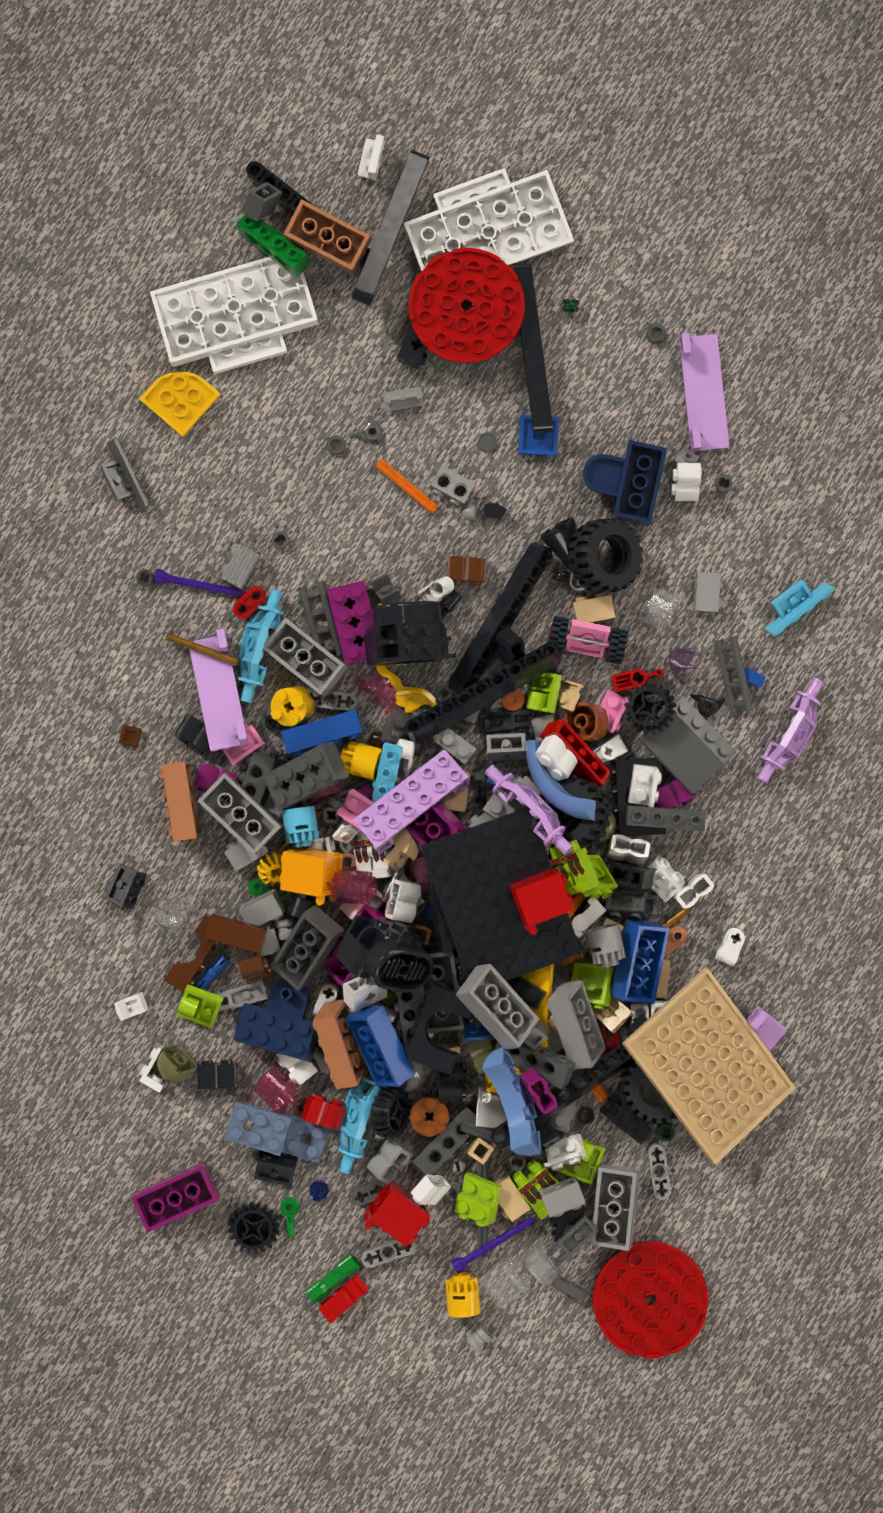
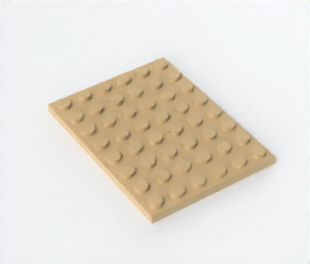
M708 968L701 970L622 1043L711 1163L715 1165L796 1088Z

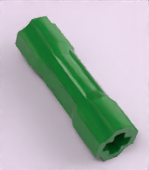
M349 1253L333 1270L321 1280L313 1283L305 1292L311 1301L317 1304L333 1287L345 1277L353 1274L361 1265Z

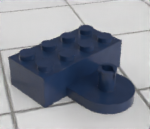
M629 440L624 458L606 454H599L590 458L583 469L584 483L595 493L616 497L612 518L649 526L653 517L667 448Z
M282 978L274 985L267 1008L244 1003L233 1040L311 1063L318 1034L313 1028V1022L304 1019L310 1001L308 986L298 991Z

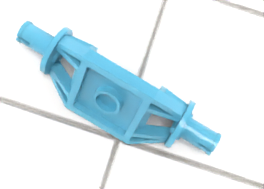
M270 589L267 605L258 606L260 611L246 624L237 656L241 677H238V680L244 683L241 701L252 703L255 688L258 686L264 687L263 680L267 667L260 666L259 662L263 658V647L269 637L268 629L276 630L280 624L281 616H284V612L278 609L283 592Z
M363 1076L358 1086L352 1087L348 1091L344 1103L347 1109L340 1130H337L341 1144L338 1150L344 1154L338 1169L342 1173L350 1174L354 1159L363 1158V1150L368 1141L363 1134L366 1130L368 1118L372 1113V1103L375 1102L374 1097L378 1096V1091H382L383 1087H387L376 1086L372 1076ZM370 1084H372L367 1093L363 1092Z

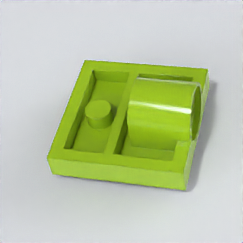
M545 673L529 683L524 709L555 713L562 675Z
M187 984L176 1015L212 1029L223 997Z
M582 1139L586 1157L580 1159L581 1162L569 1165L567 1163L563 1165L564 1168L555 1171L570 1177L575 1176L576 1179L591 1185L605 1148Z

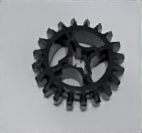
M645 683L644 689L641 685H638V692L632 690L631 692L634 696H627V699L631 702L624 704L625 707L629 708L624 713L629 715L626 720L632 722L630 726L632 728L637 727L636 731L639 733L643 730L645 735H648L649 730L655 735L657 728L660 732H663V725L669 728L667 721H674L670 715H676L677 713L672 709L677 704L672 702L675 698L673 695H669L670 691L668 689L664 690L663 685L657 688L656 683H653L651 688L648 683ZM647 695H658L663 699L651 701ZM642 699L643 704L636 712L637 704ZM648 703L652 706L653 715L648 711ZM665 705L664 713L659 719L658 712L661 709H663V706ZM641 717H651L653 722L644 723L638 719Z
M395 1086L383 1087L382 1091H378V1096L374 1097L375 1102L372 1103L371 1126L374 1127L373 1131L380 1137L386 1139L399 1138L400 1134H403L404 1129L407 1128V1122L410 1121V1098H408V1093L404 1089Z
M250 1201L249 1208L247 1204L243 1203L242 1209L237 1207L235 1209L236 1213L231 1214L233 1220L228 1222V1225L232 1226L228 1228V1233H234L229 1237L230 1240L236 1239L234 1242L235 1247L241 1244L240 1251H243L244 1247L248 1248L247 1254H250L251 1249H254V1253L258 1254V1248L265 1252V1245L271 1248L272 1243L270 1241L276 1242L277 1238L274 1235H279L280 1232L274 1229L280 1226V1223L274 1222L278 1219V1216L274 1215L271 1217L274 1210L270 1209L267 1212L268 1205L265 1204L261 1208L260 1201L257 1202L256 1207H254L253 1201ZM256 1213L261 1216L258 1219H253L247 1216V1214ZM240 1219L244 1221L243 1224L246 1226V1230L242 1235L238 1228ZM266 1220L269 1224V1234L267 1237L261 1228ZM259 1223L257 1231L254 1229V1231L251 1230L249 1232L251 1224L257 1225ZM253 1236L261 1241L251 1242L246 1239Z

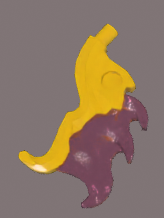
M385 665L376 666L375 673L368 680H361L357 676V685L362 691L377 695V700H371V702L377 705L390 706V710L384 711L387 714H391L392 709L400 711L402 707L405 708V713H410L425 704L430 705L431 708L438 704L436 702L437 699L425 689L402 686L401 679L389 671Z

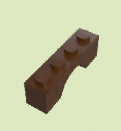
M209 914L204 915L195 930L200 940L198 956L188 963H174L164 981L182 992L185 991L187 984L194 985L196 980L193 978L196 973L201 974L206 966L204 963L207 956L211 958L216 950L215 944L209 943L208 939L204 938Z

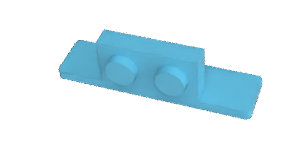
M800 579L770 602L779 617L769 624L765 630L772 636L781 634L786 627L798 621L804 613L812 610L817 603L828 598L830 593L834 591V588L824 582L810 592L806 583Z
M388 742L383 744L381 758L376 767V771H378L377 777L374 779L372 787L374 789L372 802L375 803L395 787L403 750L402 746Z

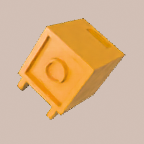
M298 847L283 851L281 857L280 890L316 896V904L318 906L324 904L325 896L329 895L330 901H336L340 891L343 853L308 847Z

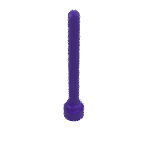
M156 569L154 584L162 585V583L166 584L168 582L238 597L245 593L244 590L168 575L162 569Z
M529 1217L467 1256L454 1258L451 1260L454 1269L458 1274L465 1271L467 1264L533 1225L534 1219Z

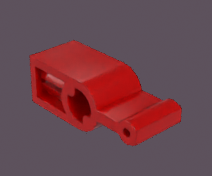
M635 669L610 677L614 692L617 693L637 688L638 685L642 686L647 678L653 676L660 677L663 675L662 669H656L654 672L646 674L641 669ZM634 673L642 676L641 683L633 681ZM628 680L627 682L617 684V682Z
M356 1274L319 1304L318 1309L332 1323L349 1309L358 1298L365 1294L369 1287Z

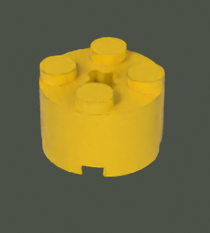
M292 686L278 690L271 701L272 718L284 726H295L306 722L313 716L315 711V702L310 695L311 693L301 686Z

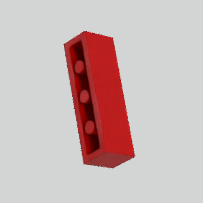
M564 718L549 722L540 737L544 740L545 737L551 735L558 736L564 742L566 749L571 751L577 758L578 763L572 773L577 778L603 786L611 773L606 765Z

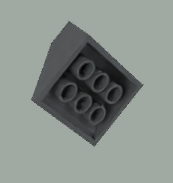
M683 696L675 702L677 706L672 708L677 713L676 715H670L674 721H667L669 728L663 725V732H660L657 728L656 734L653 735L651 730H649L648 735L643 733L638 739L692 795L736 751Z

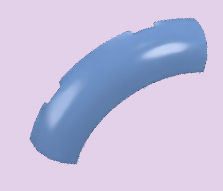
M537 740L526 741L528 768L540 793L548 802L562 812L576 818L595 821L596 801L579 798L565 791L557 779L550 775L547 767L542 765L535 755L542 742Z
M501 1047L493 1051L486 1058L482 1070L494 1085L504 1107L510 1133V1150L525 1156L541 1154L540 1132L536 1131L534 1119L537 1118L533 1100L529 1091L522 1083L521 1074L518 1075L513 1067L515 1064L514 1060Z

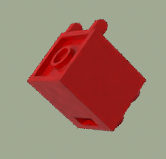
M555 869L547 870L509 885L524 927L532 935L537 933L535 924L573 910L571 905L574 904L571 894L565 889V886H567L565 876Z
M393 1180L388 1185L386 1184L375 1200L371 1202L363 1214V1220L366 1221V1229L369 1230L376 1224L407 1247L409 1243L412 1244L417 1239V1233L420 1229H424L428 1225L430 1214L426 1205L417 1204L412 1198L413 1195Z

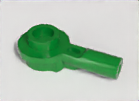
M259 877L249 882L248 890L253 896L258 897L271 891L267 884ZM279 894V896H280V898H281V900H282V902H283L285 896Z
M287 1197L282 1200L280 1210L286 1216L287 1236L291 1237L295 1236L294 1215L299 1210V1203L295 1198Z

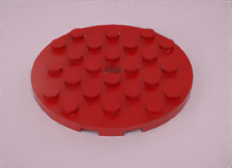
M477 248L453 249L451 252L443 255L440 254L432 259L416 277L409 297L411 323L421 343L436 356L454 363H479L498 355L514 340L520 330L524 317V293L516 273L497 255ZM469 301L472 303V308L465 311L461 308L462 303Z
M640 1241L632 1243L629 1251L618 1250L603 1264L593 1288V1309L603 1334L623 1352L645 1358H662L661 1356L677 1353L689 1345L703 1327L709 1305L706 1282L696 1263L679 1248L659 1241ZM654 1295L656 1297L655 1302L647 1304L645 1302L646 1296Z

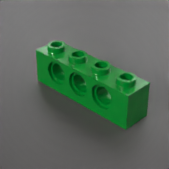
M245 214L236 223L239 234L296 278L308 267L307 254L263 220L254 221Z

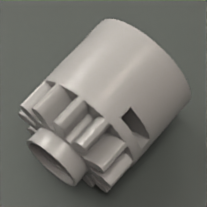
M619 924L603 925L586 930L593 964H601L602 968L618 965V960L626 958Z

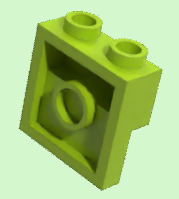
M588 855L600 884L591 890L581 893L585 897L590 896L592 900L599 896H602L603 899L608 898L613 894L612 891L618 885L600 855Z
M574 962L571 981H583L593 1009L603 1010L604 1007H609L612 989L610 982L613 968H602V965Z
M470 1172L466 1173L462 1192L457 1195L454 1212L459 1213V1217L462 1219L475 1220L478 1226H488L495 1221L502 1186Z

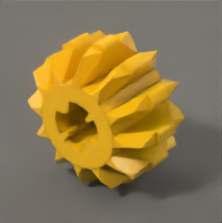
M274 852L271 856L266 854V858L260 859L261 864L257 865L258 876L265 884L270 883L272 886H274L275 882L281 884L282 855H277Z

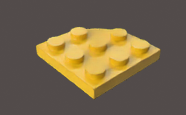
M190 372L168 373L158 378L139 399L184 438L221 394L200 376Z

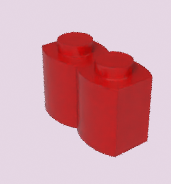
M320 1094L308 1095L301 1118L309 1123L340 1130L347 1109L342 1104L343 1101L332 1098L331 1101L325 1100L326 1097Z

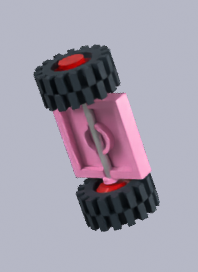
M554 616L548 643H554L559 652H563L566 640L565 651L603 658L605 648H607L606 662L621 665L626 648L627 630L612 628L608 640L609 626L573 619L570 631L567 632L569 619Z

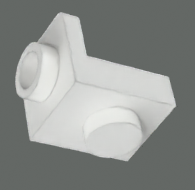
M342 819L338 824L337 831L332 836L334 840L349 844L359 831L357 827Z
M142 992L114 1003L116 1013L121 1021L149 1010Z

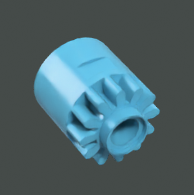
M315 806L282 810L286 844L294 843L295 848L312 845V840L319 839Z

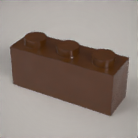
M212 913L208 919L204 938L208 939V942L211 944L219 945L220 942L227 944V948L238 950L239 947L246 949V953L256 955L257 952L261 953L268 928Z

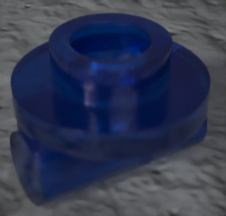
M316 1180L310 1185L309 1192L313 1197V1201L320 1202V1200L328 1195V1185L322 1180Z

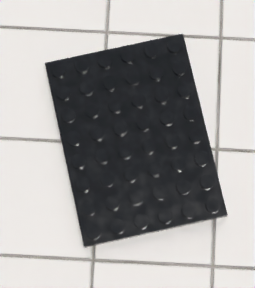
M529 807L420 845L466 980L475 967L479 965L491 964L504 980L508 981L582 953L568 912L535 924L537 933L532 935L525 929L509 885L553 869L550 865L546 848L543 845V840L533 831L537 822L535 817L530 814Z

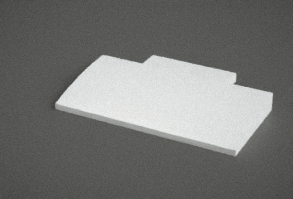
M505 168L433 194L438 208L437 211L404 222L405 231L421 272L432 259L440 254L443 255L451 252L453 249H482L497 255L510 266L574 242L548 170L510 183Z
M270 257L150 292L172 367L209 357L214 374L285 354L287 349L282 335L319 325L304 272L296 278Z

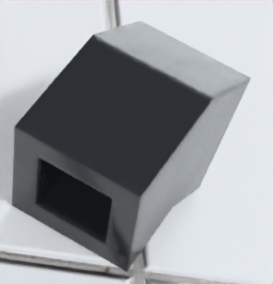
M498 503L485 504L486 517H495L500 521L507 511L506 508Z

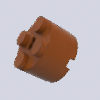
M578 702L574 712L567 711L564 716V720L583 741L594 742L606 735L609 723L607 711L597 704Z
M422 1095L417 1098L412 1105L410 1113L413 1128L421 1135L427 1137L441 1133L449 1121L447 1104L439 1103V1096ZM426 1112H433V1118H426Z

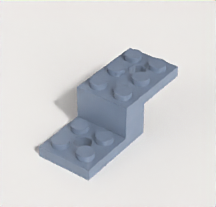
M236 1101L225 1140L278 1156L284 1152L319 1163L329 1127L309 1123L299 1115L276 1108L272 1112ZM247 1120L252 1121L254 1129L246 1130L244 1122ZM304 1133L310 1134L312 1137L311 1142L303 1143L301 1135Z

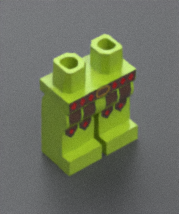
M576 839L569 841L574 848L566 856L556 846L550 848L552 856L550 865L553 869L560 872L561 875L564 874L567 881L565 889L571 895L591 890L600 884L592 863L586 854L588 853L586 847L580 848Z
M533 1159L527 1164L528 1169L531 1171L530 1174L525 1176L520 1170L513 1175L518 1191L531 1205L538 1217L543 1220L548 1216L539 1190L557 1184L559 1181L545 1168L543 1163L540 1164L537 1160Z

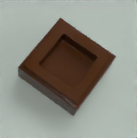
M123 724L119 743L138 747L142 729Z

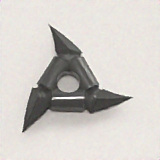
M381 412L369 420L362 432L351 435L361 440L379 441L385 449V438L377 423ZM372 428L376 430L374 435L369 434V430Z
M463 1182L451 1184L452 1187L443 1196L448 1203L452 1204L453 1216L456 1213L454 1211L457 1195L462 1192ZM452 1190L456 1192L454 1198L449 1195V1192Z

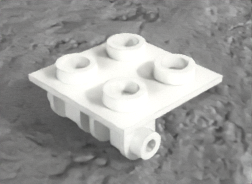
M478 1087L476 1126L496 1128L507 1120L498 1093L487 1092L484 1087Z

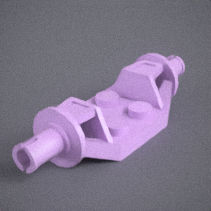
M813 678L806 692L797 691V697L790 706V709L796 715L791 719V725L787 732L782 735L781 743L770 742L765 754L760 756L765 765L759 776H757L759 780L768 784L775 769L784 771V765L798 759L817 726L816 706H820L821 702L816 697L824 685L819 679Z
M491 765L485 771V774L496 784L492 790L495 795L498 794L506 803L512 804L515 800H518L522 805L526 804L530 808V814L536 819L540 818L533 831L544 841L543 845L545 847L554 844L564 856L572 851L574 847L562 836L566 828L563 825L560 826L558 814L531 787L513 782L514 775L512 773L503 776L494 765ZM505 789L511 790L509 795L504 791Z

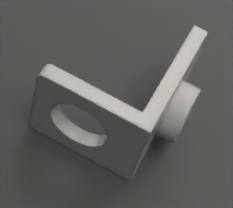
M683 447L665 474L673 479V469L677 467V463H696L699 456Z

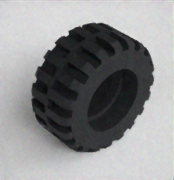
M617 518L592 520L586 522L585 525H581L577 530L578 532L573 534V542H570L568 547L570 549L568 559H570L571 563L569 567L570 571L573 570L574 572L573 577L575 580H579V585L587 588L588 591L597 593L618 592L628 588L630 583H634L637 579L636 574H640V564H643V557H641L643 547H640L639 542L641 540L639 536L635 535L636 531L629 527L628 523ZM603 539L611 545L614 555L613 565L608 573L600 566L597 556L598 547Z
M576 777L559 780L560 785L571 795L596 801L595 821L582 819L574 831L569 833L565 829V832L562 834L568 842L576 839L580 848L586 847L587 850H590L593 847L592 845H598L601 842L599 838L605 837L607 833L605 829L610 826V821H608V817L611 816V810L608 809V806H610L609 800L604 798L606 794L603 790L599 789L597 784ZM542 795L541 798L558 814L560 826H564L562 820L563 812L548 802Z

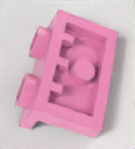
M609 689L600 706L607 711L609 722L607 732L613 734L614 731L618 732L622 725L620 718L624 711L629 709L624 706L629 700L627 697H623Z
M247 723L245 724L249 744L222 750L232 765L265 744L253 724L250 726Z
M352 789L349 791L343 807L339 808L336 814L361 831L354 823V818L369 808L374 802Z

